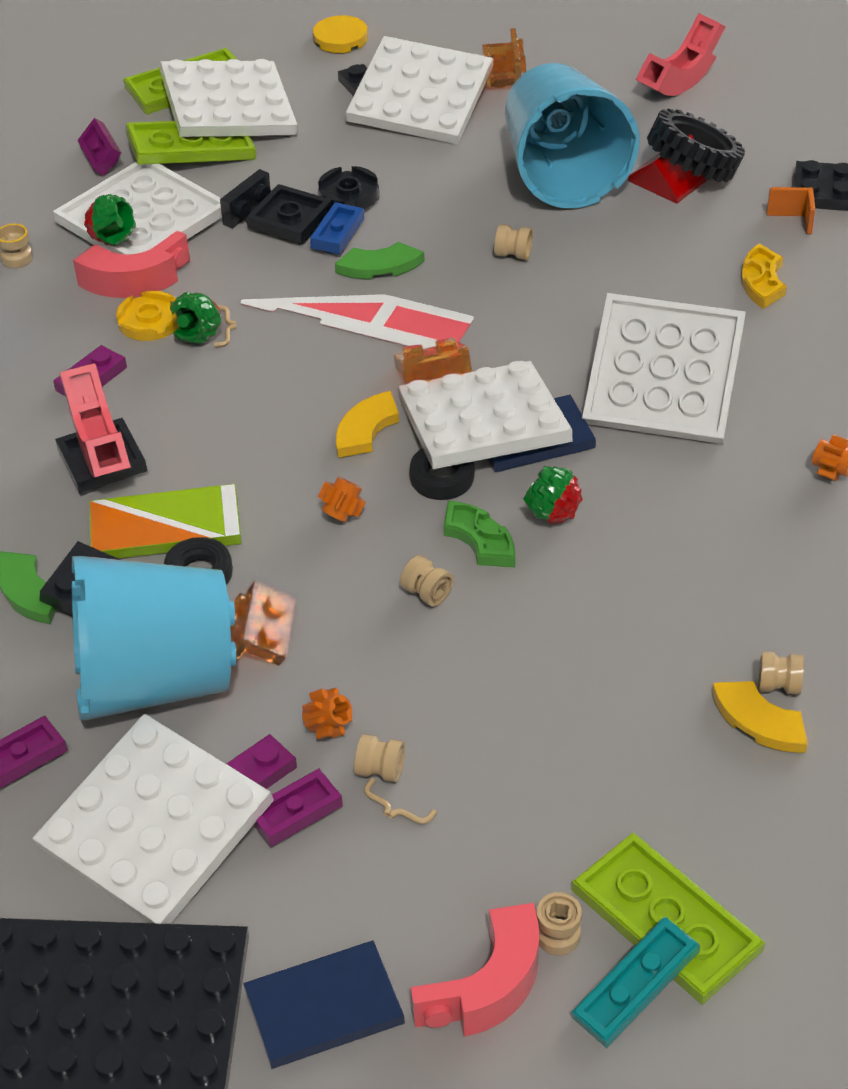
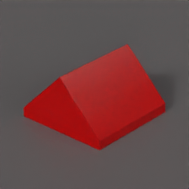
M660 152L632 172L627 180L676 204L707 181L703 175H700V177L695 176L691 170L686 172L681 169L682 166L678 164L674 166L669 163L670 159H663L659 155Z

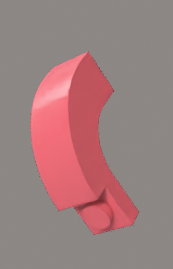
M698 13L680 48L673 55L665 59L649 53L635 80L667 96L682 94L695 86L714 63L716 56L712 52L726 27Z
M177 230L152 249L137 254H118L95 244L73 260L78 286L94 294L113 298H128L132 295L133 297L142 296L141 292L164 290L178 282L177 270L190 261L187 235Z
M93 363L60 372L72 423L91 475L98 477L130 468L122 434L116 430L110 415L96 364Z
M534 903L489 910V936L493 953L488 962L478 972L463 979L411 987L412 1014L415 1028L422 1026L439 1028L453 1021L461 1020L464 1037L470 1036L500 1024L523 1004L534 985L539 961V925Z

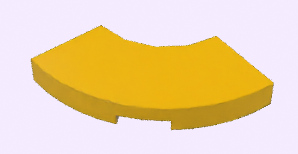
M759 243L748 252L744 259L742 285L750 299L759 307L765 309L786 295L787 286L779 280L776 274L783 265L784 257Z
M391 391L366 398L345 414L339 423L336 433L338 458L373 452L372 442L377 433L385 427L399 422V413Z
M754 681L713 683L712 694L716 706L733 728H740L745 733L754 737L755 742L760 745L785 752L806 753L808 743L801 711L786 710L769 703L758 692Z

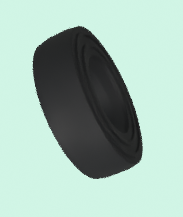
M422 448L411 459L409 468L410 480L414 489L427 498L435 500L453 499L463 495L472 486L475 476L474 462L452 465L450 467L456 470L455 474L448 477H435L428 472L432 467Z
M206 537L186 539L173 546L165 556L164 564L186 566L193 561H209L213 565L211 569L222 570L226 585L232 577L233 565L231 555L228 549L215 539Z

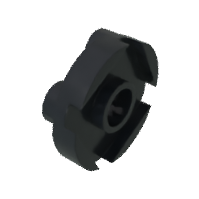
M351 166L352 171L342 172L341 167L327 171L319 178L318 196L332 199V206L336 202L366 209L380 198L376 174L363 167Z

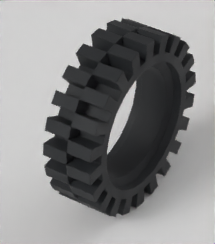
M668 108L667 110L662 109L658 113L647 136L648 144L652 146L655 152H660L659 155L663 159L669 158V163L674 166L678 164L686 172L691 170L695 176L700 177V175H703L705 179L711 181L713 178L716 182L732 180L745 155V149L740 142L735 141L736 138L734 136L726 135L727 131L717 129L716 124L712 122L708 124L704 122V118L698 117L697 119L689 112L685 115L682 110L676 109L674 111Z

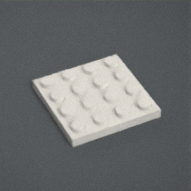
M384 36L346 111V121L458 145L493 68V58Z
M179 59L161 61L160 73L179 137L297 134L298 125L274 61L258 59L256 61H240L237 59H230L228 61H211L208 59L199 61H182Z
M137 162L53 211L56 223L93 245L97 244L118 254H137L150 250L177 230L186 234L187 239L222 218L220 197L160 164L138 165ZM112 194L123 197L133 209L136 226L134 231L128 236V239L120 245L113 246L110 244L106 246L103 242L92 239L87 233V228L84 225L85 213L95 199L101 195Z
M607 293L582 419H585L589 425L723 444L746 311Z
M514 361L506 366L495 368L483 367L474 372L447 374L438 379L427 381L415 380L409 384L398 386L399 399L432 469L573 442L572 428L531 361Z
M144 713L32 839L37 847L146 922L171 924L274 799L269 790Z

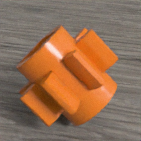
M832 434L830 441L824 439L819 441L812 458V464L819 467L818 475L837 481L839 474L848 477V439Z
M339 476L335 483L325 481L317 496L325 502L321 510L343 522L347 521L349 515L359 517L366 503L359 496L362 488Z
M322 688L310 692L309 696L312 702L302 705V719L305 727L312 732H316V739L334 738L344 735L345 729L343 725L352 722V706L350 701L344 695L339 694L338 688L329 690Z

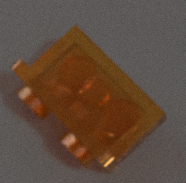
M516 28L510 29V42L482 45L483 56L493 58V68L486 81L487 87L502 88L514 85L521 77V73H526L523 39H517Z
M455 338L435 341L436 346L424 349L422 345L407 346L402 348L403 353L394 355L395 366L403 373L405 385L415 380L430 382L432 379L442 378L447 374L463 376L464 373L472 372L468 346L456 342Z
M255 581L245 594H238L234 601L235 625L230 627L231 642L234 641L236 646V661L243 652H246L280 666L287 656L295 598Z

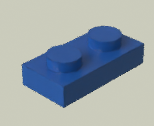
M335 202L310 237L311 248L340 255L364 220V208Z

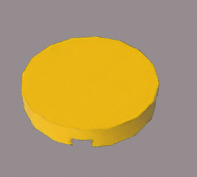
M348 15L327 17L313 27V42L315 45L319 44V48L326 52L348 53L352 51L351 47L358 45V48H361L368 41V26L357 17Z
M162 291L141 292V297L134 299L132 295L118 306L116 318L119 330L131 339L137 341L163 339L173 334L179 327L176 313L172 314L170 310L171 301L176 300L171 294Z

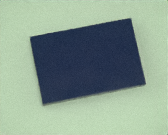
M571 394L554 398L572 428L573 442L488 458L494 472L596 447V438L585 419H582V414Z
M374 940L243 983L271 1069L405 1024L403 1011Z

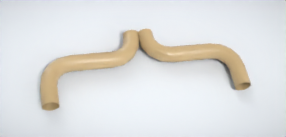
M217 305L220 310L225 311V321L229 325L225 330V340L214 342V347H223L230 342V331L236 329V321L230 320L228 307Z
M370 778L364 787L365 795L385 807L383 814L390 819H393L396 815H402L416 823L426 824L437 814V811L432 809L426 817L421 818L404 809H394L391 811V805L387 800L370 791L376 782L374 778Z

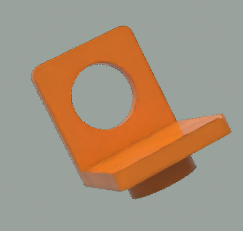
M771 187L769 189L767 215L804 216L806 233L812 234L815 216L813 188Z

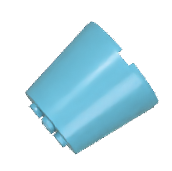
M547 63L536 66L524 73L512 86L506 100L505 119L519 174L534 196L555 207L581 208L601 201L600 197L607 194L614 187L618 189L624 183L635 165L640 139L636 120L628 107L618 97L575 68L561 63Z
M72 556V573H75V581H72L75 673H80V689H77L80 721L228 691L231 666H236V646L234 641L231 642L230 626L235 625L234 602L229 600L222 570Z

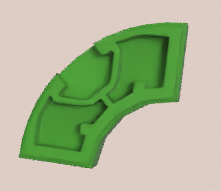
M396 242L390 247L379 250H363L353 247L335 263V273L357 279H373V275L392 273V276H397L425 261L424 252L401 242Z
M457 501L447 502L444 536L457 538L468 544L476 554L477 565L515 568V546L505 526H500L490 518V513L476 506Z
M0 551L1 593L9 601L12 608L21 615L38 622L51 624L57 608L39 601L40 590L46 582L37 575L38 561L36 555Z

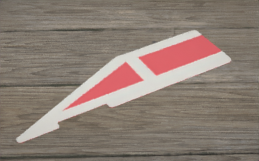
M386 294L243 299L240 302L243 305L271 312L280 308L322 319L320 321L322 325L441 355L453 353L474 319V316Z

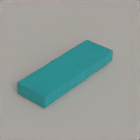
M664 916L571 1012L572 1019L607 1049L700 952V944Z

